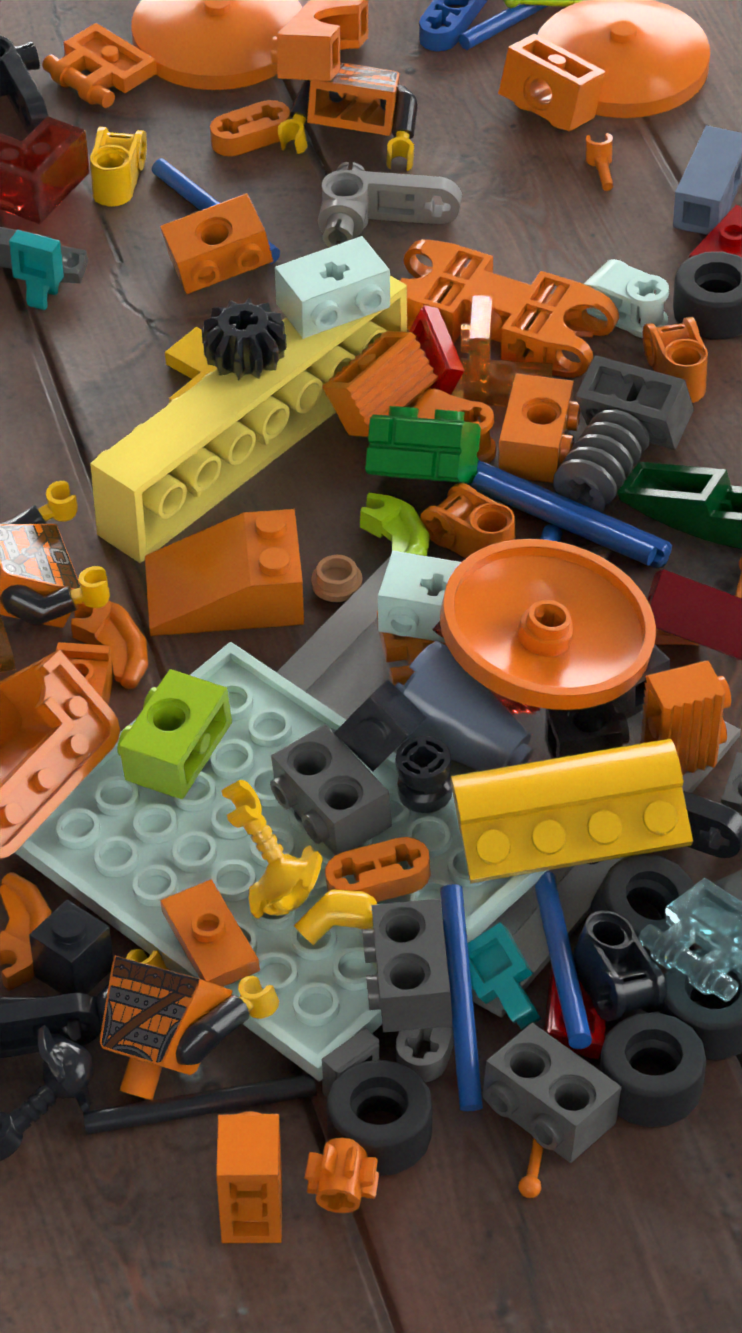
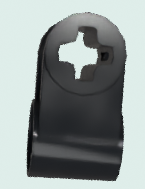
M611 911L592 913L585 922L572 954L578 979L591 998L597 1014L603 1020L611 1021L620 1019L623 1013L637 1009H642L647 1013L660 1011L664 1007V1000L667 995L665 978L661 969L652 961L636 936L633 926L626 918Z

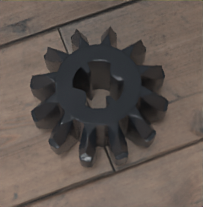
M250 298L244 304H236L229 300L227 308H212L211 317L204 321V328H202V343L208 365L216 366L219 375L233 372L238 380L245 374H252L259 379L262 370H276L279 359L284 358V351L287 348L281 313L272 312L269 303L253 305Z

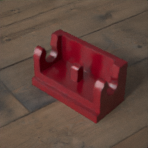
M665 569L656 572L647 596V601L654 615L656 629L723 653L731 658L742 660V598Z

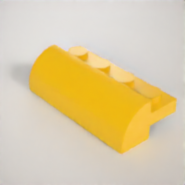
M671 738L450 776L470 884L691 846L693 843L682 788L684 783L676 748Z

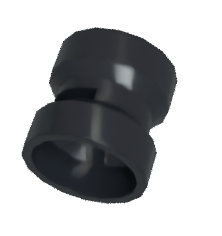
M418 736L402 743L396 752L395 758L398 774V796L401 803L407 809L416 813H431L445 807L452 798L450 781L451 754L448 746L441 740L431 736Z

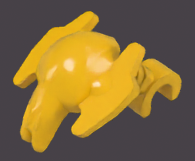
M238 780L221 790L222 795L230 799L236 807V810L227 814L228 821L237 828L244 827L248 835H251L250 838L253 843H257L256 847L259 852H262V858L268 862L266 871L260 880L249 887L251 913L258 919L263 916L264 912L268 915L279 916L299 908L314 888L320 873L323 858L319 851L314 852L311 846H307L303 849L301 858L284 854L282 845L277 843L276 835L272 834L273 830L269 825H266L267 821L261 814L260 800L253 787L244 780Z

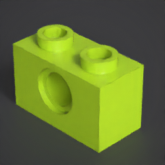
M169 669L159 686L151 688L148 692L143 710L133 725H127L120 735L117 752L121 756L125 780L183 800L232 724L228 688Z

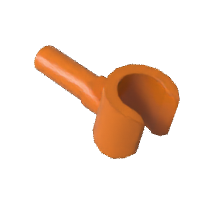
M605 133V142L597 143L591 141V136L587 135L586 162L591 166H596L602 189L609 191L613 188L609 164L612 162L613 137L611 134Z

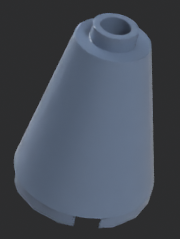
M437 640L428 645L409 666L415 672L405 685L398 682L395 686L426 717L405 741L418 736H431L439 739L448 746L451 760L478 771L528 763L534 751L528 746L531 734L487 687L475 680L459 665L446 645Z

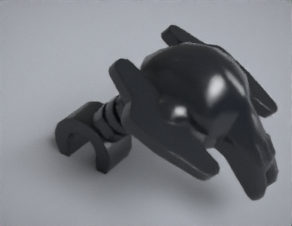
M45 1025L38 1030L37 1036L39 1055L44 1061L43 1080L45 1084L42 1087L39 1086L35 1090L36 1093H32L28 1097L29 1100L27 1102L21 1103L19 1109L16 1108L9 1114L0 1112V1161L10 1157L18 1149L23 1139V1132L32 1126L31 1123L33 1121L36 1122L40 1119L39 1116L41 1114L44 1115L48 1111V1107H52L56 1103L57 1098H76L84 1113L90 1110V1105L92 1104L87 1087L93 1075L91 1054L85 1047L65 1038L63 1035L50 1033V1030Z

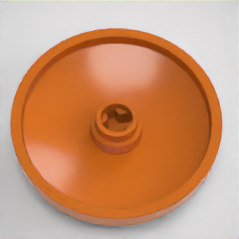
M141 0L132 17L133 46L156 59V75L174 84L204 90H226L246 87L277 75V64H272L271 62L272 39L274 36L277 37V33L302 7L298 0Z
M654 0L581 1L554 14L538 32V36L606 71L595 114L598 116L637 118L672 110L684 104L698 93L704 85L709 72L710 45L702 28L682 11Z
M517 539L492 544L471 554L456 567L450 576L440 609V625L444 641L455 660L470 676L483 686L510 700L546 709L574 710L590 708L605 704L625 694L635 686L646 671L656 638L655 619L650 604L640 588L628 575L597 554L574 545L551 540Z

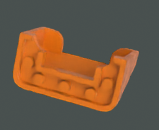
M60 649L0 681V860L9 857L22 846L114 748L119 740L120 726L115 713Z

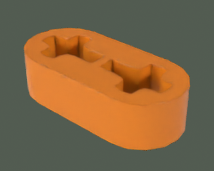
M266 100L214 118L210 124L212 149L217 154L223 156H237L280 142L278 126L283 121L291 119L289 107L277 100Z
M400 837L339 853L328 861L325 868L327 892L333 889L363 891L374 897L376 902L414 893L421 890L430 879L429 850L418 839ZM407 861L408 865L413 868L403 870L402 866L397 863ZM353 875L355 880L359 882L349 884L347 879L343 877Z

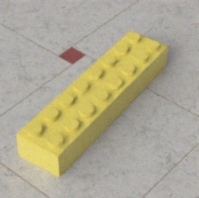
M390 276L389 308L304 339L286 317L282 321L284 322L287 348L284 351V358L279 359L276 370H262L259 379L252 374H245L238 380L235 373L219 375L218 369L206 374L200 382L180 397L171 400L164 409L145 423L136 426L129 435L110 449L101 452L90 463L97 535L137 562L142 563L145 560V555L160 549L335 414L336 411L322 388L323 384L329 382V379L336 376L337 372L342 371V367L349 365V362L354 360L355 356L361 354L362 350L367 349L368 345L374 343L375 339L381 337L382 333L387 331L407 332V285Z

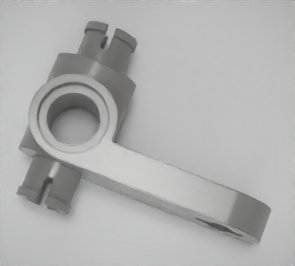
M344 162L338 166L337 171L328 174L322 181V203L318 225L323 232L324 243L328 247H332L337 244V241L343 243L357 238L367 226L369 219L446 224L458 216L462 193L456 183L444 177L365 171L360 164L353 162L352 170H348L349 162ZM433 196L442 197L443 205H435Z

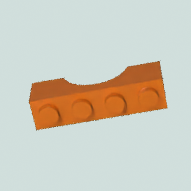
M310 0L277 33V37L274 36L272 39L271 62L272 64H277V78L331 81L340 71V50L359 49L368 39V0Z

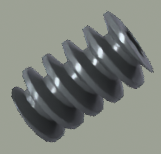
M616 409L603 410L595 414L554 474L553 485L556 493L603 513L605 505L610 503L616 496L617 491L624 484L625 478L628 477L633 470V466L641 458V454L649 446L650 436L646 427L634 416Z

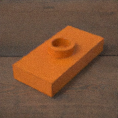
M212 879L160 900L163 915L200 979L224 987L260 971L258 957Z

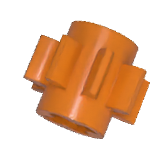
M348 1138L329 1140L324 1146L323 1155L314 1152L308 1154L304 1177L308 1180L307 1193L316 1194L317 1204L328 1211L335 1213L353 1212L359 1208L361 1196L369 1199H375L379 1179V1172L376 1171L378 1159L368 1157L366 1150L355 1140Z

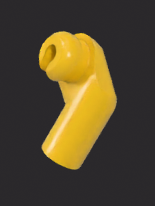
M333 889L328 891L294 924V927L314 946L334 925L361 930L372 928L371 905H376L377 902L374 897L363 891Z

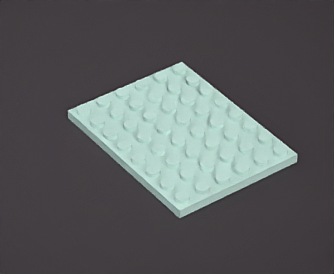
M229 642L190 674V676L228 688L232 724L183 800L125 780L121 756L117 752V741L114 748L15 853L150 955L152 951L158 950L166 967L171 971L199 978L163 915L160 900L212 879L259 959L260 971L250 976L257 977L263 989L268 985H273L279 999V1007L271 1016L262 1019L249 1016V1019L243 1025L320 1082L323 1079L322 1058L364 1028L373 1033L382 1025L381 1009L369 1010L366 980L367 975L378 974L377 962L365 963L361 929L334 925L313 946L294 927V924L327 893L325 868L328 861L335 855L323 842L316 844L309 837L301 818L292 808L286 810L276 800L270 786V781L274 779L271 755L324 724L335 732L346 719L234 643ZM392 752L373 772L366 766L389 791L392 827L356 848L400 837L418 839L429 850L431 876L428 883L421 890L380 901L377 904L440 899L441 901L440 888L442 886L450 884L461 885L463 888L467 941L470 942L478 937L536 884L539 878L547 871L470 884L453 792L448 804L438 811L416 813L407 809L401 803L398 796L396 753ZM238 780H244L253 787L260 800L261 814L267 821L266 825H269L273 830L272 834L276 835L277 843L282 845L284 854L301 858L303 849L311 846L314 852L319 851L323 858L316 884L306 901L299 908L288 914L276 916L268 915L264 912L261 918L256 919L251 913L249 887L260 880L266 871L268 862L262 858V852H259L256 847L257 843H253L250 838L251 835H248L244 827L237 828L227 819V814L236 810V807L230 799L222 795L221 790ZM407 861L397 863L402 866L403 870L413 868L408 865ZM353 875L343 877L347 879L349 884L359 882L355 880ZM242 979L224 986L227 989L233 990L231 996L240 997L238 985Z

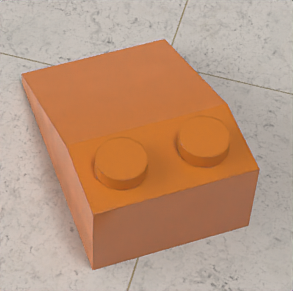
M295 509L244 512L145 555L150 636L304 625L303 580Z

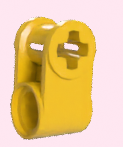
M107 127L98 128L95 145L90 155L92 193L97 203L110 207L120 206L131 200L140 171L143 170L147 153V136L145 131L137 130L135 134L109 132Z

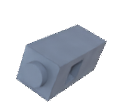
M705 126L675 191L673 228L708 235L728 214L742 182V133Z

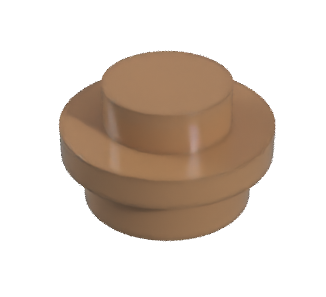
M330 555L323 558L318 563L311 577L314 593L318 597L330 602L347 601L363 584L362 573L356 563L344 555Z

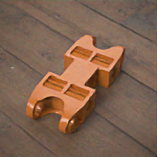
M421 239L414 242L404 255V265L414 277V279L401 278L399 280L407 285V330H410L423 306L435 307L441 313L453 344L462 331L501 342L502 361L539 373L568 378L583 375L593 360V352L588 343L580 337L592 338L594 335H608L613 331L619 320V312L615 303L602 292L583 283L544 271L539 272L531 285L493 273L492 255L463 246ZM416 254L428 257L432 261V267L422 264L417 259ZM470 259V262L468 263V265H467L466 267H464L465 264L467 263V261ZM555 286H557V288L555 289V291L553 292V294H551V291L553 290V288H554ZM587 308L600 310L606 316L607 321L588 314ZM529 349L530 351L527 354V356L523 357L526 351ZM562 350L573 352L579 357L581 362L568 360L563 355Z

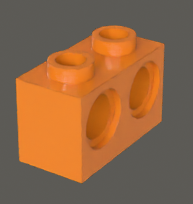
M246 1111L239 1114L218 1115L216 1176L221 1242L282 1243V1164L279 1114H261Z

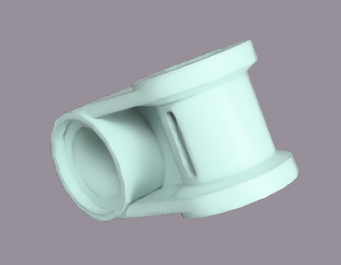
M612 259L608 260L584 283L602 292L615 303L619 312V320L616 326L634 336L643 338V326L648 323H654L656 327L668 325V316L664 311V302L669 296V285L663 278L635 269L620 260ZM587 308L588 314L607 321L606 316L600 310Z

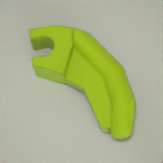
M369 492L366 507H362L360 511V528L379 538L382 536L388 538L392 542V551L427 556L430 534L414 507L393 496Z

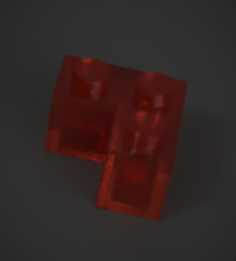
M49 116L23 141L0 133V210L41 224L90 173L86 130Z

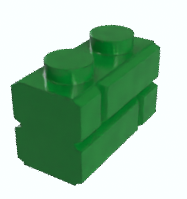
M389 406L388 415L372 414L368 434L370 446L367 447L365 467L367 474L472 484L477 474V452L479 451L481 427L476 423L465 422V412L435 409L434 419L418 418L419 409Z

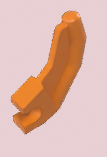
M108 601L101 608L88 607L84 602L78 604L79 609L74 611L75 618L71 619L72 638L86 644L110 646L115 681L121 682L125 689L136 688L148 669L147 640L127 610L119 604Z
M14 872L6 874L0 886V897L9 918L5 931L2 930L0 933V966L13 964L1 971L3 985L8 992L28 982L35 976L29 934L52 914L37 885Z

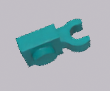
M17 230L9 240L13 277L26 281L27 305L46 310L48 307L47 293L56 296L59 283L64 277L60 241Z
M499 922L468 942L471 984L479 999L488 1004L498 997L513 1023L517 1022L522 1031L531 1023L541 1020L542 1018L538 1010L520 985V982L534 973L508 929Z

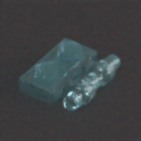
M703 878L666 906V923L671 926L668 930L662 932L652 924H649L640 932L638 939L644 947L651 951L653 960L667 969L677 968L689 977V984L705 995L713 993L726 1002L731 1000L738 990V982L726 974L732 969L742 974V902L708 879ZM696 943L709 953L701 958L688 948Z

